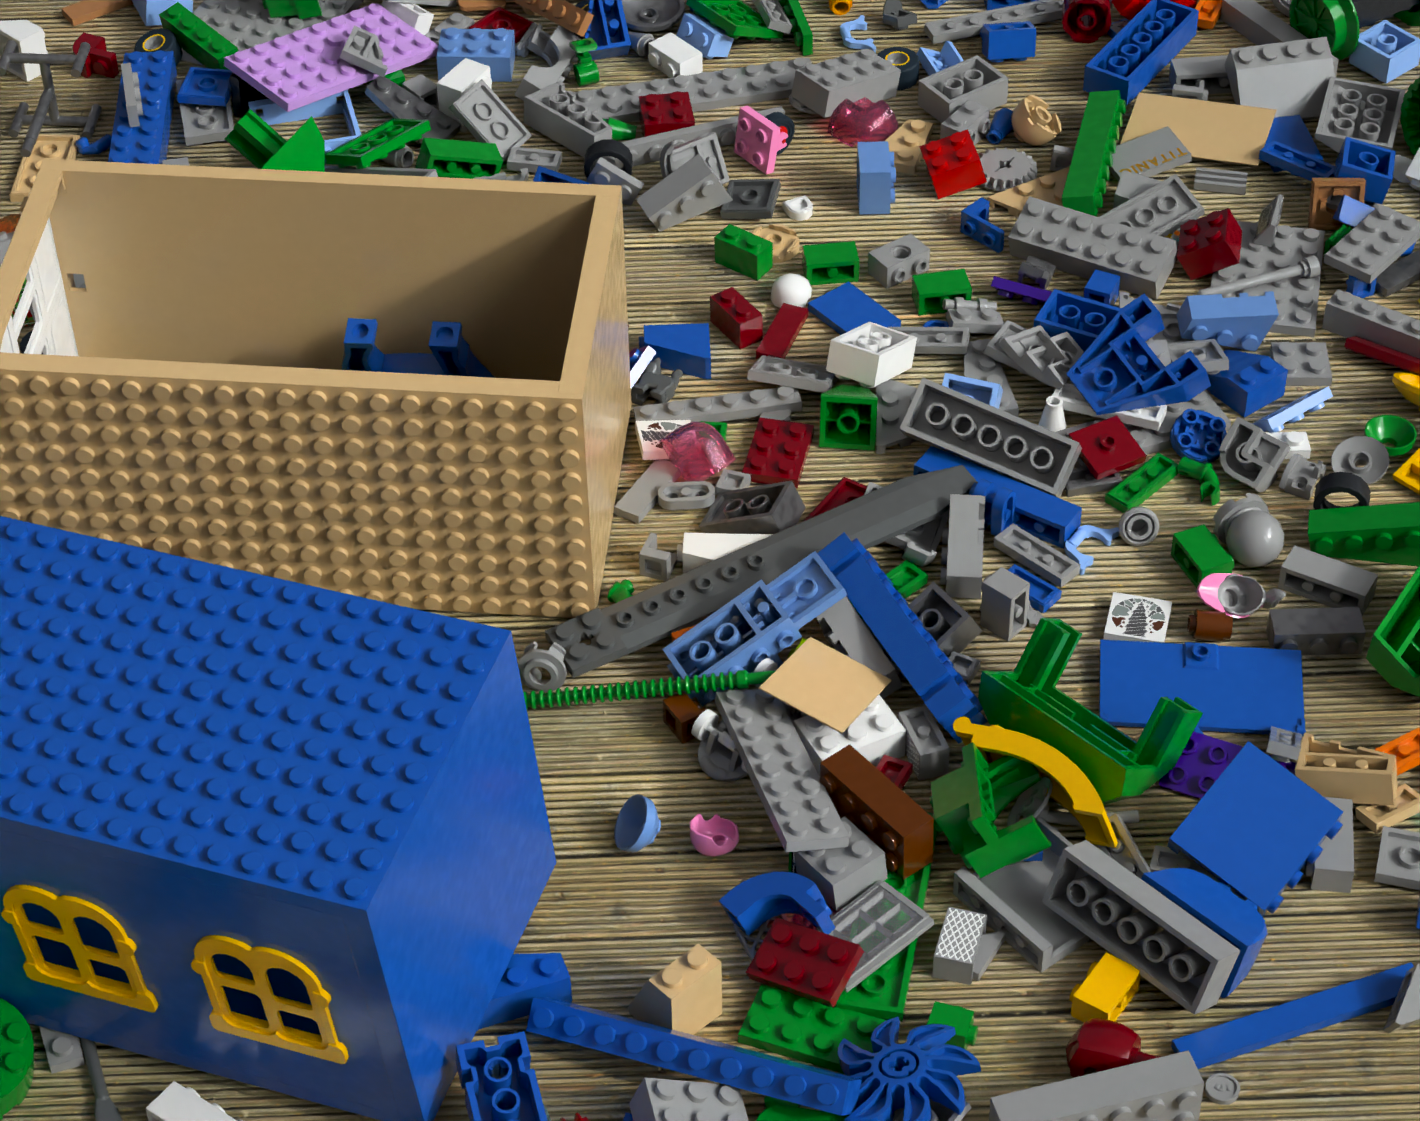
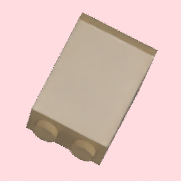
M699 943L651 977L628 1006V1012L638 1021L691 1035L696 1034L722 1014L721 962Z

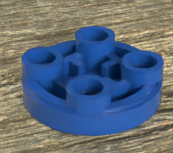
M1186 409L1176 419L1171 428V445L1181 458L1187 457L1204 464L1211 463L1220 457L1219 449L1227 434L1225 430L1226 423L1222 418L1215 417L1208 412Z

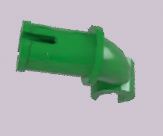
M1183 457L1178 465V474L1198 480L1202 484L1200 486L1201 502H1203L1206 496L1211 495V506L1216 505L1220 501L1219 479L1212 468V464H1204Z

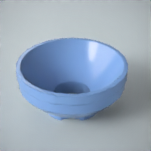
M636 794L624 803L618 814L614 829L615 843L620 850L634 853L654 842L656 835L660 832L661 820L658 818L657 809L651 799Z

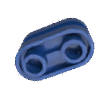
M984 479L972 485L969 495L985 496L984 530L988 525H991V535L997 536L1014 523L1016 493L1002 487L996 494L995 484Z

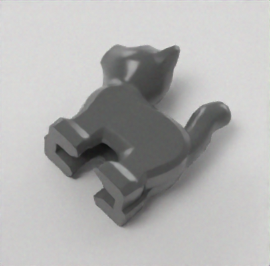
M660 358L650 361L641 374L638 384H634L632 387V403L642 406L647 398H654L656 400L654 404L667 403L674 397L679 379L683 376V371L677 369L672 372L671 377L661 375Z

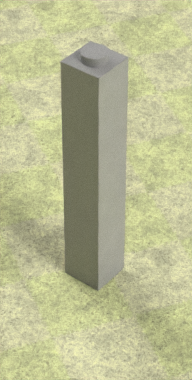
M1222 0L1220 20L1256 45L1309 39L1254 0ZM1332 55L1334 73L1336 77L1339 59Z

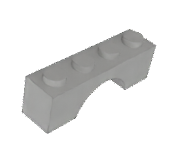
M558 25L541 54L550 67L532 65L514 95L524 101V96L559 81L563 83L565 77L562 75L567 77L573 68L571 62L576 64L578 61L575 51L570 47L569 43L581 40V38Z

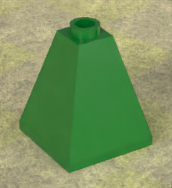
M841 384L822 393L819 447L875 451L878 397L867 387Z

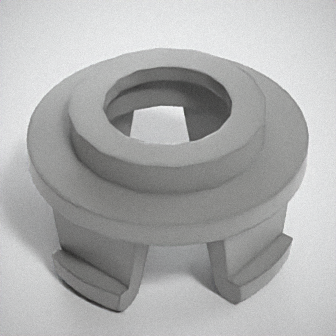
M533 641L526 646L523 651L524 654L518 662L521 681L536 691L543 690L547 692L549 689L555 691L564 684L568 670L563 662L566 650L556 642L548 650L537 649L538 644L536 641ZM536 667L547 669L551 679L541 680L542 672Z

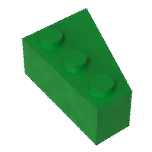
M423 138L415 168L436 169L438 177L473 179L500 173L503 160L495 143Z

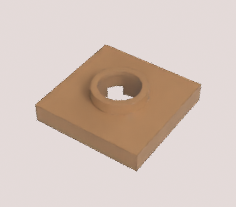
M1312 178L1308 228L1338 230L1344 225L1332 219L1337 209L1333 210L1327 207V198L1330 195L1343 196L1344 194L1364 203L1365 178Z

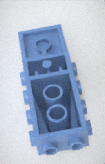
M814 551L769 584L765 585L762 579L664 647L662 650L671 661L667 667L675 679L677 676L684 679L686 675L692 679L695 674L699 678L703 674L710 677L711 673L719 676L720 672L728 675L729 671L736 674L738 670H747L748 673L754 672L758 664L765 658H770L776 662L779 668L783 662L778 653L802 637L798 630L848 594L817 552ZM720 688L716 690V692H724ZM701 689L698 694L692 690L687 695L690 699L696 697L703 707L715 699L716 692L708 689V692L705 693Z

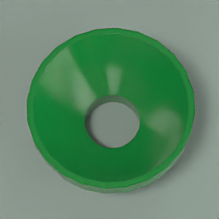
M1380 415L1366 423L1364 436L1372 437L1382 444L1390 443L1396 448L1386 447L1390 458L1410 451L1416 441L1417 432L1415 427L1404 418L1394 415Z

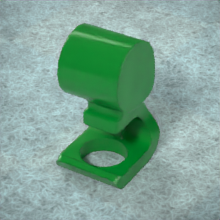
M592 37L570 42L569 45L575 51L579 61L577 64H573L578 86L599 83L598 67L588 52L596 50L597 43Z

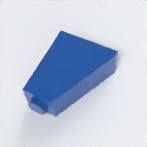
M709 323L644 325V336H639V348L649 345L656 351L651 361L660 358L661 368L672 371L681 369L683 374L711 379Z

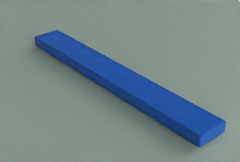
M1412 962L1174 1039L1172 1040L1171 1048L1174 1053L1189 1050L1197 1068L1200 1069L1391 1006L1395 1002L1406 972L1414 965Z

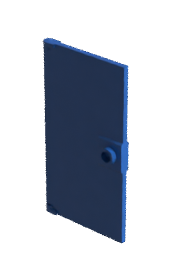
M1100 639L1099 717L1112 726L1145 727L1160 697H1168L1172 701H1174L1175 697H1179L1203 713L1197 724L1201 731L1269 734L1271 726L1300 733L1304 737L1306 729L1301 650L1218 646L1217 644L1191 642L1177 644Z

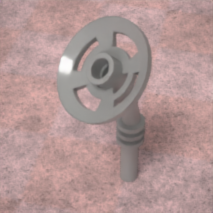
M1041 777L1040 781L1019 796L1007 820V825L1010 826L1019 822L1020 816H1023V819L1032 815L1036 821L1041 817L1048 823L1082 827L1070 812L1049 810L1047 803L1052 793L1053 782L1048 777ZM1138 810L1106 812L1108 818L1115 813L1118 814L1125 824L1139 823Z

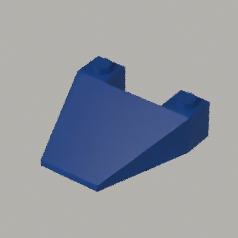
M1145 293L1120 309L1066 373L1067 377L1097 415L1187 402L1211 386L1206 369L1191 350L1165 367L1145 341L1164 330L1165 327L1160 312Z

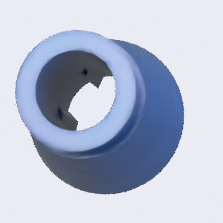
M1002 108L995 112L986 135L990 143L999 144L1013 130L1012 110Z

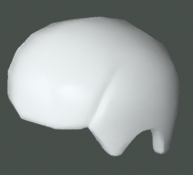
M793 273L778 277L774 281L771 290V301L774 306L781 308L782 304L786 303L805 308L807 301L811 299L812 288L809 280L800 274Z

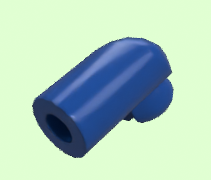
M106 134L93 143H89L88 138L82 137L75 142V145L78 148L77 151L82 155L100 154L110 147L112 136Z

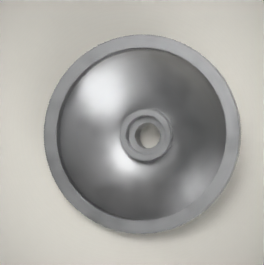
M622 0L627 27L640 32H658L668 29L678 23L685 12L684 0Z

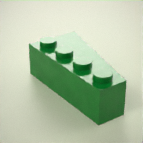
M1420 502L1309 510L1308 539L1310 550L1327 557L1419 567Z

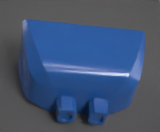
M1170 868L1143 873L1141 879L1240 950L1220 995L1221 998L1227 997L1248 975L1268 934L1265 920L1257 911V905L1249 899L1242 900L1232 892L1231 887L1223 881L1218 883L1209 876L1192 869Z

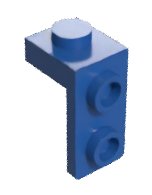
M981 197L961 211L960 232L1000 253L1004 248L1005 232L988 222L990 201Z

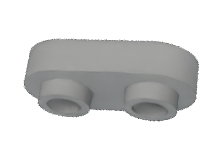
M707 481L666 483L658 489V503L666 510L703 509L711 506L715 501V488Z

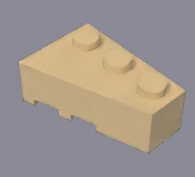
M1304 733L1295 767L1296 777L1323 797L1352 799L1353 803L1374 804L1376 806L1394 805L1398 787L1396 755L1360 746L1356 751L1341 747V741L1331 739L1329 743L1314 740L1313 734Z

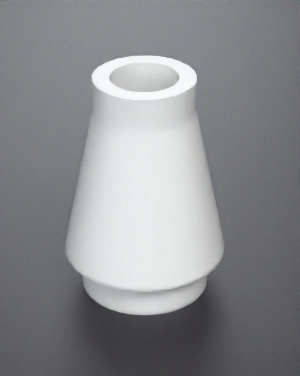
M1055 395L1047 397L1038 426L1055 433L1066 429L1062 406L1063 400L1061 397Z

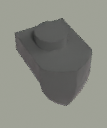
M900 0L885 1L882 13L884 24L893 26L895 30H904L908 28V25L917 23V13L903 10Z

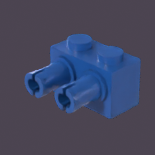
M1030 21L983 24L980 30L982 54L989 61L1003 62L1004 59L1010 58L1016 61L1027 60V57H1035L1036 28Z

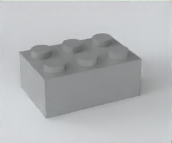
M976 55L919 80L918 105L940 123H943L968 100L977 102L992 110L1007 103L1009 78Z
M644 1077L629 1103L633 1121H749L740 1088L725 1084Z

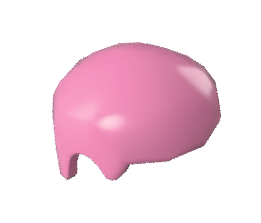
M697 814L690 820L691 843L700 854L715 857L727 854L739 842L738 826L731 820L721 818L718 814H714L709 820H704L701 814Z

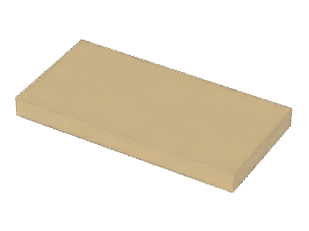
M39 134L30 157H22L9 194L10 201L22 202L24 197L29 196L43 159L75 160L78 153L75 142L80 139V135Z

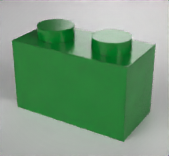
M731 224L714 237L716 263L756 281L773 268V242Z
M855 241L802 245V267L804 276L809 280L810 285L846 283L848 281L859 282V257Z
M965 269L912 275L911 296L918 316L945 313L947 310L943 309L944 299L963 297L964 300H971L972 287Z
M1204 524L1173 534L1171 556L1196 588L1201 580L1209 574L1232 573L1234 560L1231 554L1223 549L1216 535L1212 534Z

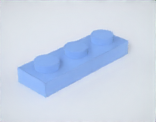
M1329 386L1313 390L1252 424L1260 427L1264 432H1278L1284 429L1283 423L1288 421L1291 424L1304 418L1303 413L1309 410L1311 413L1325 406L1324 401L1333 397Z

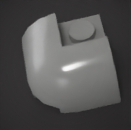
M1237 417L1220 446V462L1224 471L1229 476L1261 493L1274 483L1278 477L1276 471L1291 448L1288 444L1264 433L1260 427Z

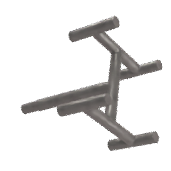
M8 40L0 58V76L6 74L9 63L39 64L44 91L41 94L34 115H26L29 105L26 102H21L8 134L16 138L22 125H30L20 152L21 155L26 158L30 157L42 125L83 126L82 137L90 140L102 107L99 104L92 105L88 117L59 116L50 64L73 65L70 72L71 76L74 78L80 77L91 48L90 44L82 42L77 55L14 53L17 44L13 40Z

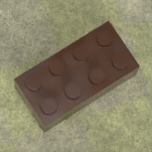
M850 744L820 762L819 782L825 787L840 819L845 816L885 852L886 868L889 871H894L904 880L933 861L934 818Z

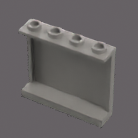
M1040 817L1037 819V825L1048 841L1051 842V847L1043 850L1042 861H1022L1017 864L1004 866L982 878L976 872L972 874L965 867H962L954 873L953 894L971 911L987 914L986 924L995 932H1006L1005 941L1042 973L1091 940V938L1042 903L1063 849L1074 844L1063 837L1056 827L1050 826Z

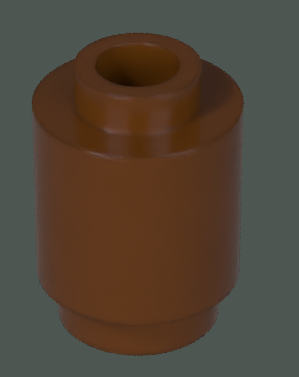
M1196 609L1194 615H1189L1187 632L1192 633V638L1217 642H1222L1223 639L1230 640L1233 617L1227 616L1225 612Z

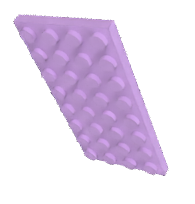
M373 3L224 57V66L289 112L364 84L379 76L339 58L354 25L378 36L379 47L384 55L382 63L387 65L388 68L385 75L435 57L438 45L380 4Z

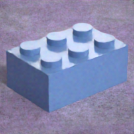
M454 27L441 29L436 55L438 81L462 60L467 58L490 66L492 82H511L516 55L514 30L504 28L457 29Z

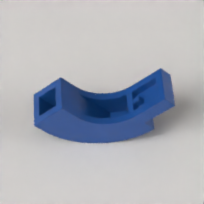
M770 872L757 875L735 886L718 900L729 919L747 936L768 919L785 913L801 915L820 932L830 934L835 929L829 917L832 911L826 904L816 883L797 873Z

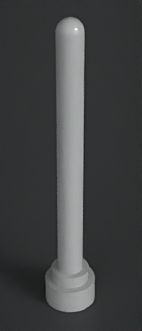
M1315 255L1304 257L1302 261L1298 262V265L1201 289L1197 292V295H1224L1301 275V277L1306 276L1307 278L1320 275V263Z

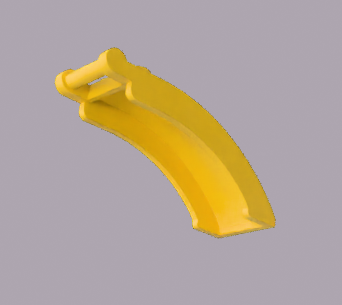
M959 717L953 722V729L956 735L961 737L964 746L973 742L988 764L1008 755L1034 765L1041 777H1048L1052 780L1053 789L1050 798L1062 805L1077 819L1086 832L1085 839L1092 844L1116 848L1118 844L1116 835L1099 794L1081 769L1063 753L1039 739L1020 732L1004 729L998 725L985 726L973 724L967 717Z

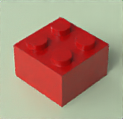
M968 129L919 146L938 199L987 182L980 158Z

